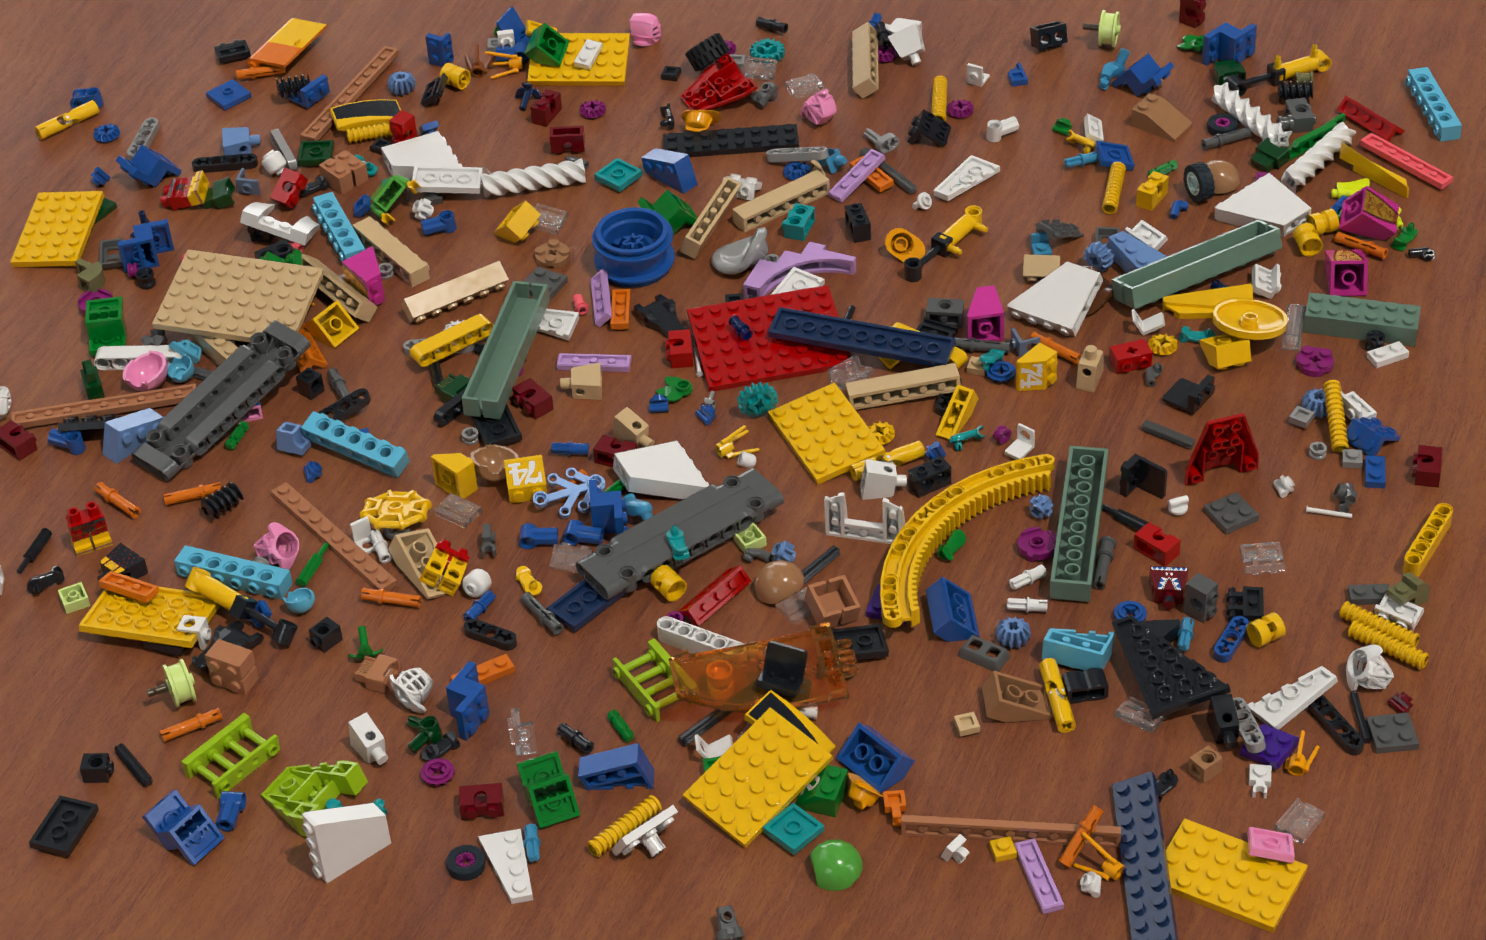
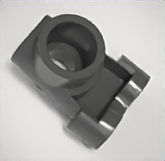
M771 81L763 83L761 89L758 92L755 91L751 99L764 108L769 103L768 101H774L778 97V87Z
M150 330L151 336L145 335L141 339L143 345H164L168 342L165 330Z
M1339 483L1335 488L1333 497L1340 499L1339 512L1349 513L1351 504L1356 502L1358 492L1354 491V486L1351 483Z
M732 905L718 907L716 909V925L719 929L716 932L717 939H743V929L738 925ZM724 916H728L730 920H726Z

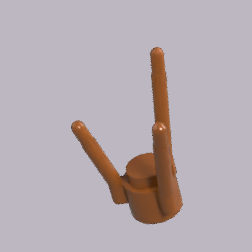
M476 44L475 62L471 66L468 56H465L467 66L471 75L476 78L487 74L493 57L490 56L484 67V64L479 61V45Z

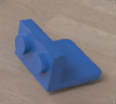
M510 7L496 22V25L500 31L513 29L515 44L523 42L528 46L531 37L525 35L523 22L515 8Z
M322 74L300 89V93L298 91L297 96H294L291 92L290 97L285 93V98L308 108L330 93L328 78Z
M1365 417L1353 418L1347 429L1348 442L1369 456H1377L1384 441H1399L1401 437L1396 434L1397 431L1388 426L1385 427L1382 425V421L1375 417L1371 419Z

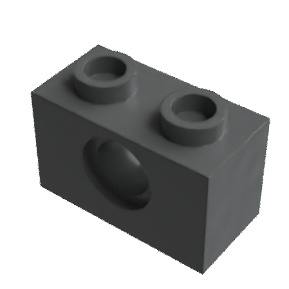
M1306 98L1285 100L1284 115L1285 117L1292 115L1294 120V130L1292 132L1313 131V125L1316 124V116L1312 113L1311 105L1308 104Z
M928 298L926 318L962 328L964 300Z
M1197 573L1186 583L1184 613L1202 623H1205L1209 618H1213L1217 612L1218 583L1200 573Z

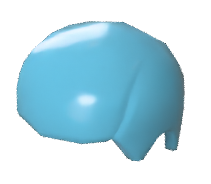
M183 354L182 358L175 357L172 363L168 365L169 379L178 383L191 379L195 370L191 357Z
M299 588L293 592L289 591L287 599L283 597V600L289 611L303 614L312 608L315 602V594L311 589Z

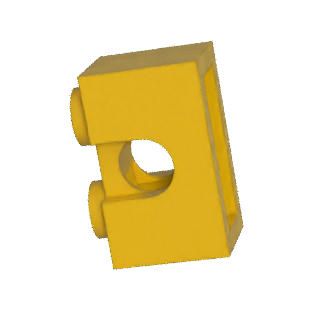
M1153 171L1148 176L1147 182L1142 183L1137 189L1136 206L1152 211L1168 193L1169 176Z

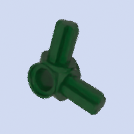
M416 716L408 717L407 726L417 730L418 733L407 745V748L412 753H416L425 743L434 744L443 738V733L435 716H427L423 719Z

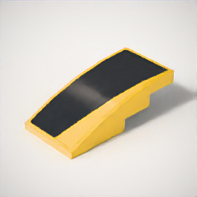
M386 99L358 101L330 108L336 128L340 131L352 130V128L357 129V127L363 128V126L368 127V125L371 127L373 124L377 126L379 123L381 125L383 123L388 124L389 120L401 111L397 100Z
M772 690L745 714L744 720L753 725L771 707L830 754L836 748L832 741L813 722Z

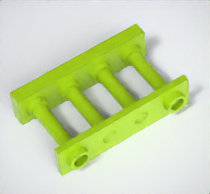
M655 638L648 641L647 654L625 665L616 657L613 658L614 668H612V672L615 678L622 681L644 707L646 714L649 717L652 716L656 722L660 721L659 709L681 698H687L692 705L699 701L696 684ZM649 661L655 662L658 665L636 677L629 673V671ZM660 673L666 674L668 677L645 690L640 685V683ZM670 686H676L679 691L657 702L650 697Z
M243 713L184 758L181 763L184 774L189 779L199 773L212 782L215 798L219 799L223 791H230L231 788L271 757L275 756L281 749L277 735L274 734L268 740H265L253 731L250 716ZM244 737H248L258 744L259 747L249 752L237 742ZM228 749H232L242 756L243 759L237 764H233L223 757L222 754ZM216 761L228 771L218 777L207 769L206 766Z

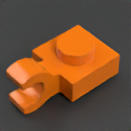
M904 790L884 791L885 813H892L893 827L901 826V812L906 811Z

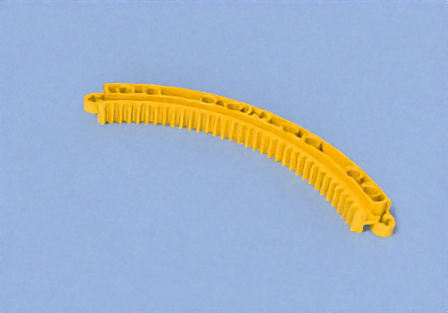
M1042 454L993 466L951 485L915 512L899 531L884 561L880 587L883 624L891 628L899 627L904 621H911L912 626L919 624L920 608L917 601V592L920 577H922L926 562H929V558L935 552V548L939 547L938 544H942V539L946 540V535L950 536L951 531L955 530V527H960V523L965 524V519L971 520V516L976 517V512L981 514L982 509L987 511L988 506L993 508L994 503L1000 505L1001 500L1007 502V498L1014 500V496L1020 498L1021 494L1028 496V492L1035 494V490H1038L1040 493L1043 489L1050 491L1051 471L1055 468V458L1049 454Z

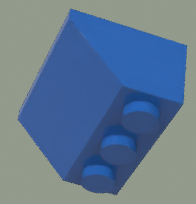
M943 576L926 589L927 603L933 626L932 630L937 637H941L948 642L968 640L971 635L980 637L969 592Z
M859 722L836 757L881 793L904 779L915 762L914 759L871 726Z

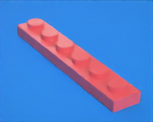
M1373 133L1360 140V146L1436 188L1442 190L1453 183V176Z

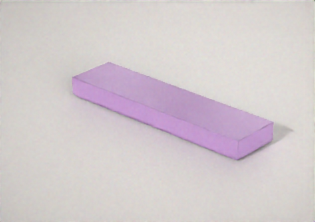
M871 149L828 192V196L842 203L886 159L885 155Z
M601 269L591 278L595 325L601 327L612 317L608 274L604 269Z
M559 353L556 366L557 370L571 371L573 367L600 363L601 371L630 372L632 357L631 355Z
M1035 838L1014 843L1018 859L1042 914L1064 909L1062 898Z

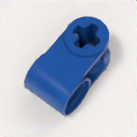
M97 87L75 89L72 94L73 98L70 100V105L73 109L91 100L95 101L98 108L104 105L100 89Z

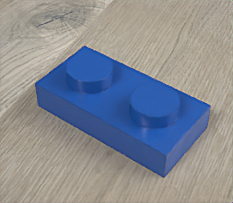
M1365 455V487L1385 489V456Z

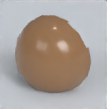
M1221 159L1205 163L1213 174L1215 194L1228 193L1239 187L1240 176L1233 164Z
M491 444L478 448L470 454V458L475 463L476 474L482 479L491 482L506 479L504 460L519 458L518 454L512 449Z
M776 560L767 563L760 569L756 577L755 590L758 599L763 603L776 604L790 597L795 592L798 593L805 579L803 572L794 563L789 561Z

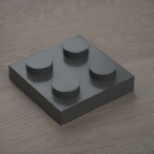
M537 266L523 282H529L530 296H533L532 283L548 284L551 301L568 282V277Z
M1237 492L1204 505V512L1225 534L1259 521V514Z
M1409 713L1366 717L1367 727L1376 754L1419 749V741Z

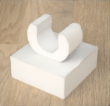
M513 29L497 31L499 47H513L515 45Z
M959 834L945 848L941 857L946 862L953 857L956 862L961 864L969 854V851L962 847L967 839Z

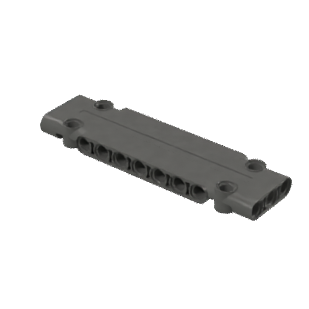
M276 320L262 332L253 334L250 338L251 345L249 347L246 345L240 346L159 422L158 429L150 430L147 433V442H143L131 453L132 458L140 466L168 482L181 469L190 467L196 455L204 454L284 378L286 371L292 370L296 366V360L311 347L308 339Z
M754 468L738 476H727L724 478L723 484L719 486L712 484L612 538L609 544L597 546L596 552L576 562V569L580 576L605 600L623 591H634L637 588V581L650 582L652 573L658 567L668 565L674 569L746 530L752 522L762 521L765 517V511L769 512L784 503L783 495ZM673 525H676L678 529L684 532L685 544L689 548L690 558L674 560L672 548L666 539V533L671 530Z

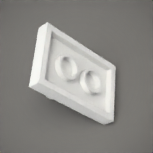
M670 806L621 838L611 849L614 855L618 856L623 853L625 856L634 850V847L639 843L647 848L651 857L663 851L666 846L662 843L656 832H662L674 821L673 817L678 812L675 806Z

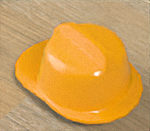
M686 110L681 115L682 120L685 122L686 130L691 132L707 130L710 125L717 124L722 118L721 114L714 110Z
M903 228L891 230L885 238L887 250L902 262L911 257L921 259L925 255L923 242Z
M848 773V777L851 780L848 796L853 800L856 807L861 810L866 806L872 807L880 796L883 797L878 790L860 776Z

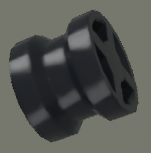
M142 268L137 271L136 277L139 280V288L148 290L156 285L154 272L151 268Z
M1377 330L1369 331L1366 335L1365 349L1371 351L1383 347L1385 334Z

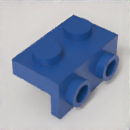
M431 33L425 36L429 63L443 67L446 63H451L454 60L450 33H446L443 37Z

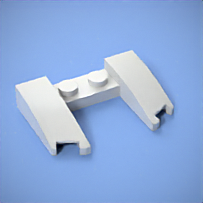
M259 202L251 203L243 209L240 220L242 224L304 246L320 228V224L314 222L308 216L301 218L293 226L287 222L277 221L273 217L268 216L274 209L275 204Z
M844 492L838 493V496L834 497L825 496V532L828 536L892 544L901 528L905 525L903 507L890 503L886 498L882 500L883 523L848 519Z

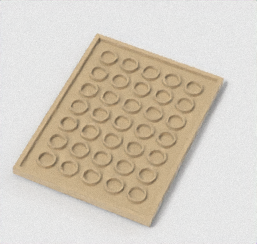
M188 249L152 322L153 328L250 342L253 334L262 332L276 320L299 333L323 278L324 268Z

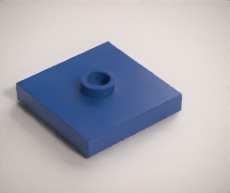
M233 79L206 92V97L224 111L252 97L251 92Z
M1102 141L1095 142L1094 147L1101 166L1111 167L1114 162H1121L1125 165L1126 170L1133 171L1135 165L1127 145Z

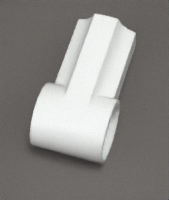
M1013 116L1002 121H988L986 139L990 142H999L1003 135L1018 130L1019 123L1017 118Z

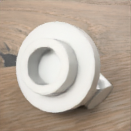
M926 192L920 193L917 201L912 204V208L915 210L919 207L923 210L929 209L932 205L930 195Z
M1282 475L1280 479H1276L1273 482L1281 498L1294 491L1293 486L1295 484L1289 476L1285 477Z
M1185 495L1168 500L1169 512L1174 515L1185 514L1188 510V496Z
M1093 871L1085 873L1080 880L1081 890L1085 893H1090L1092 897H1100L1102 877Z

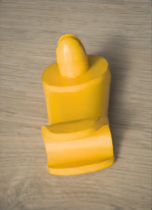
M1072 130L1068 131L1071 137L1066 138V141L1082 144L1085 147L1084 154L1090 153L1091 149L1095 150L1094 141L1075 134Z
M518 567L515 580H519L524 591L530 592L533 597L540 595L542 584L536 581L528 567Z

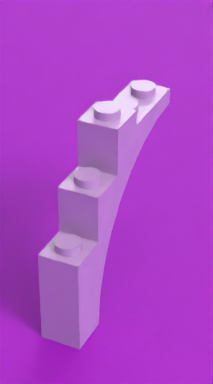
M809 242L801 254L785 250L777 263L760 259L743 284L744 298L747 299L750 295H755L756 297L766 296L782 282L793 267L811 274L827 272L854 275L856 272V257L826 250V245Z

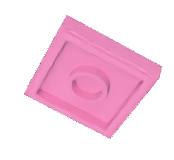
M1255 827L1248 828L1249 855L1289 863L1294 862L1295 853L1292 834Z

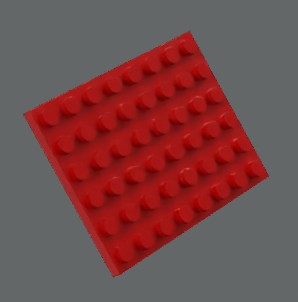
M824 285L687 309V315L709 392L748 386L751 383H765L853 367L854 362L849 351L768 336V331L779 307L839 317L829 286Z

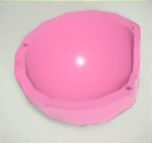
M150 350L149 353L143 354L134 360L132 359L123 371V380L130 387L141 392L155 390L167 377L168 362L166 357L161 352Z

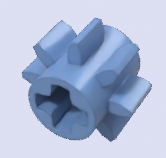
M1039 494L1029 501L1031 505L1028 509L1036 518L1043 519L1045 516L1049 517L1053 512L1051 508L1054 505L1046 495Z
M785 540L782 543H776L772 549V555L775 556L773 561L784 560L792 563L796 557V551L793 550L795 546Z

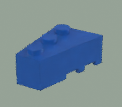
M655 148L641 157L643 168L647 174L683 194L698 185L689 154Z

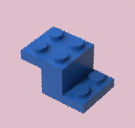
M1225 22L1204 35L1202 63L1207 66L1217 59L1221 61L1234 59L1236 63H1240L1253 55L1256 49L1257 26L1251 23L1240 30Z
M1148 53L1111 83L1115 88L1120 84L1122 86L1127 84L1136 96L1142 93L1145 95L1152 90L1151 86L1157 87L1162 82L1161 78L1164 80L1171 74L1170 70L1174 68V65L1169 62L1160 68Z
M142 144L131 161L120 155L116 159V162L121 165L120 169L129 173V176L135 180L141 179L140 181L147 186L151 184L157 187L165 173L169 175L173 173L179 176L182 172L179 167L164 155Z
M168 219L134 225L135 238L118 241L125 273H128L127 263L133 265L134 262H137L138 270L158 267L160 265L157 254L174 250Z
M597 479L589 480L592 526L604 528V534L616 533V535H619L628 530V526H624V524H628L627 512H623V510H626V499L621 498V491L602 492L601 487H597Z
M471 661L462 668L446 687L450 715L456 718L459 738L465 741L476 733L480 724L487 720L490 714L485 685L479 683L476 663Z
M176 789L168 793L142 816L166 850L179 849L190 865H195L225 838L200 804L188 806Z

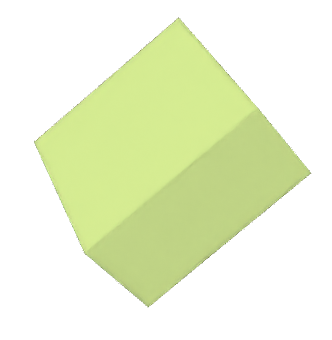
M752 523L746 530L733 536V541L743 553H745L744 550L747 548H763L767 546L766 536L755 523Z
M82 582L58 590L66 614L90 606Z

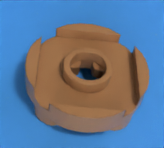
M551 239L549 242L535 248L536 263L540 267L547 269L548 266H553V269L563 267L569 262L570 249L566 244L559 242V240Z

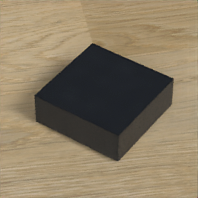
M665 66L661 73V80L677 82L681 74V67Z
M379 138L370 146V151L382 155L381 147L391 145L392 142Z

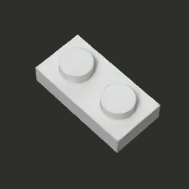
M587 39L576 57L574 65L590 70L603 48L602 43Z
M1087 113L1084 117L1086 138L1094 142H1103L1102 121Z
M1398 341L1368 351L1366 357L1376 368L1409 358V351Z

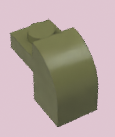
M81 258L76 261L77 279L80 289L85 292L92 290V293L98 292L97 289H102L106 280L101 263L97 261L91 264Z
M1408 572L1402 575V581L1387 589L1386 595L1400 606L1407 602L1420 606L1428 601L1430 587L1415 574Z

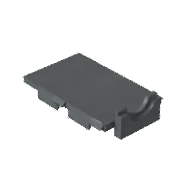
M1053 219L1052 223H1049L1050 220H1042V222L1035 223V226H1037L1036 232L1044 231L1049 240L1052 239V236L1055 238L1084 236L1083 233L1078 231V226L1072 223L1060 222V219Z

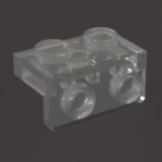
M746 56L744 65L741 66L740 70L746 78H759L764 81L774 80L778 61Z
M857 355L827 370L831 384L835 382L838 388L846 390L845 383L868 379V376L874 374L872 367L861 365Z
M569 543L554 544L549 567L551 569L578 573L576 562L594 552L587 546L581 545L579 548L572 547Z
M519 708L510 709L511 718H507L508 729L513 730L509 734L511 745L515 744L516 755L537 753L533 722L521 723Z

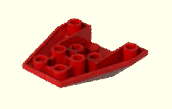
M727 53L714 61L680 95V98L690 110H713L741 101L754 93L758 88L750 78L746 79L738 69L734 59Z
M1244 413L1206 422L1185 468L1184 484L1186 486L1204 482L1205 470L1234 463L1240 473L1258 469L1259 452Z

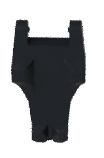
M662 294L656 295V302L645 307L639 303L634 305L635 313L641 317L645 326L649 329L660 330L667 338H669L668 331L687 329L683 327L677 318L675 301L673 299L669 300Z
M239 620L226 626L219 625L214 630V636L209 647L198 657H192L193 667L208 675L209 668L207 667L205 654L218 639L250 650L253 646L261 644L264 636L259 632L252 636L242 631L244 623Z

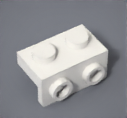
M739 174L727 176L742 184L736 198L752 200L754 199L755 191L760 190L762 187V182H758L757 178L747 177V179H744Z
M1143 220L1132 230L1128 227L1125 228L1126 233L1157 251L1168 240L1166 235Z
M1276 263L1272 270L1258 264L1252 267L1253 292L1272 299L1275 294L1279 293L1282 286L1280 284L1281 272L1279 264Z
M1354 391L1348 394L1341 392L1344 414L1349 420L1361 417L1368 419L1376 418L1377 412Z
M1386 594L1379 605L1376 604L1374 607L1375 614L1379 615V618L1383 617L1385 620H1390L1391 623H1396V626L1401 625L1402 629L1405 627L1414 631L1424 613V608L1410 602L1400 606Z

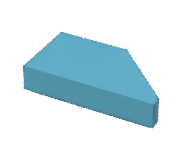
M172 341L169 344V348L182 356L186 354L191 357L195 364L200 361L202 348L191 341Z

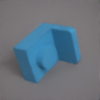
M1045 232L1031 234V250L1033 255H1052L1049 239H1047Z

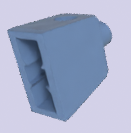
M248 127L222 128L225 155L252 153V145L261 144L260 134L250 136Z

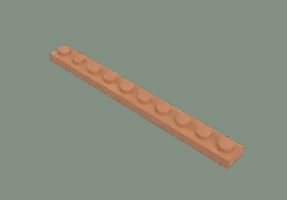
M384 46L300 134L301 140H319L334 124L330 108L355 102L399 55V50Z
M195 383L11 412V420L27 428L60 423L69 416H78L79 419H82L86 415H97L99 417L104 416V414H118L179 404L197 385Z
M287 482L271 490V495L277 502L323 543H328L329 548L375 590H380L381 588L389 591L398 586L397 580Z
M902 815L901 836L955 839L961 834L966 839L989 841L1011 836L1013 842L1035 838L1037 843L1068 845L1080 825ZM1095 826L1094 829L1096 830L1094 833H1091L1090 837L1101 847L1120 848L1121 827ZM1087 840L1084 846H1092Z

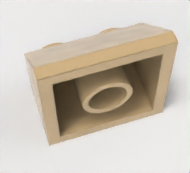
M1024 254L1023 278H1027V281H1037L1038 278H1045L1060 267V256Z

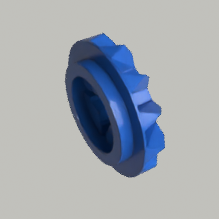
M112 123L109 125L104 124L103 126L99 125L98 128L94 129L93 136L99 142H110L120 135V129Z
M792 161L791 164H786L783 172L786 178L796 180L810 173L811 169L810 165H807L806 162Z
M996 361L990 364V369L986 371L988 379H992L993 382L999 381L1001 384V382L1005 381L1008 383L1009 380L1014 379L1016 368L1009 362Z
M1124 601L1119 603L1114 609V618L1117 620L1127 617V613L1130 615L1134 614L1133 617L1138 622L1146 620V608L1138 602Z

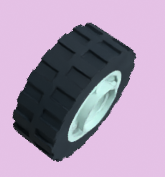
M1204 162L1187 165L1184 169L1183 180L1189 197L1195 202L1211 199L1215 193V182L1208 165Z

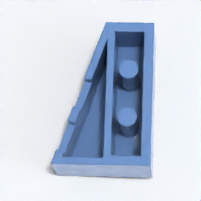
M1124 231L1108 237L1107 248L1111 249V253L1114 254L1113 260L1125 273L1167 257Z
M147 408L105 422L102 455L118 464L130 456L143 442H147V433L150 430L158 429V424L164 417L151 408Z

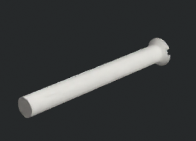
M695 346L696 376L702 377L700 358Z
M1308 506L1306 509V513L1312 512L1352 519L1351 513Z

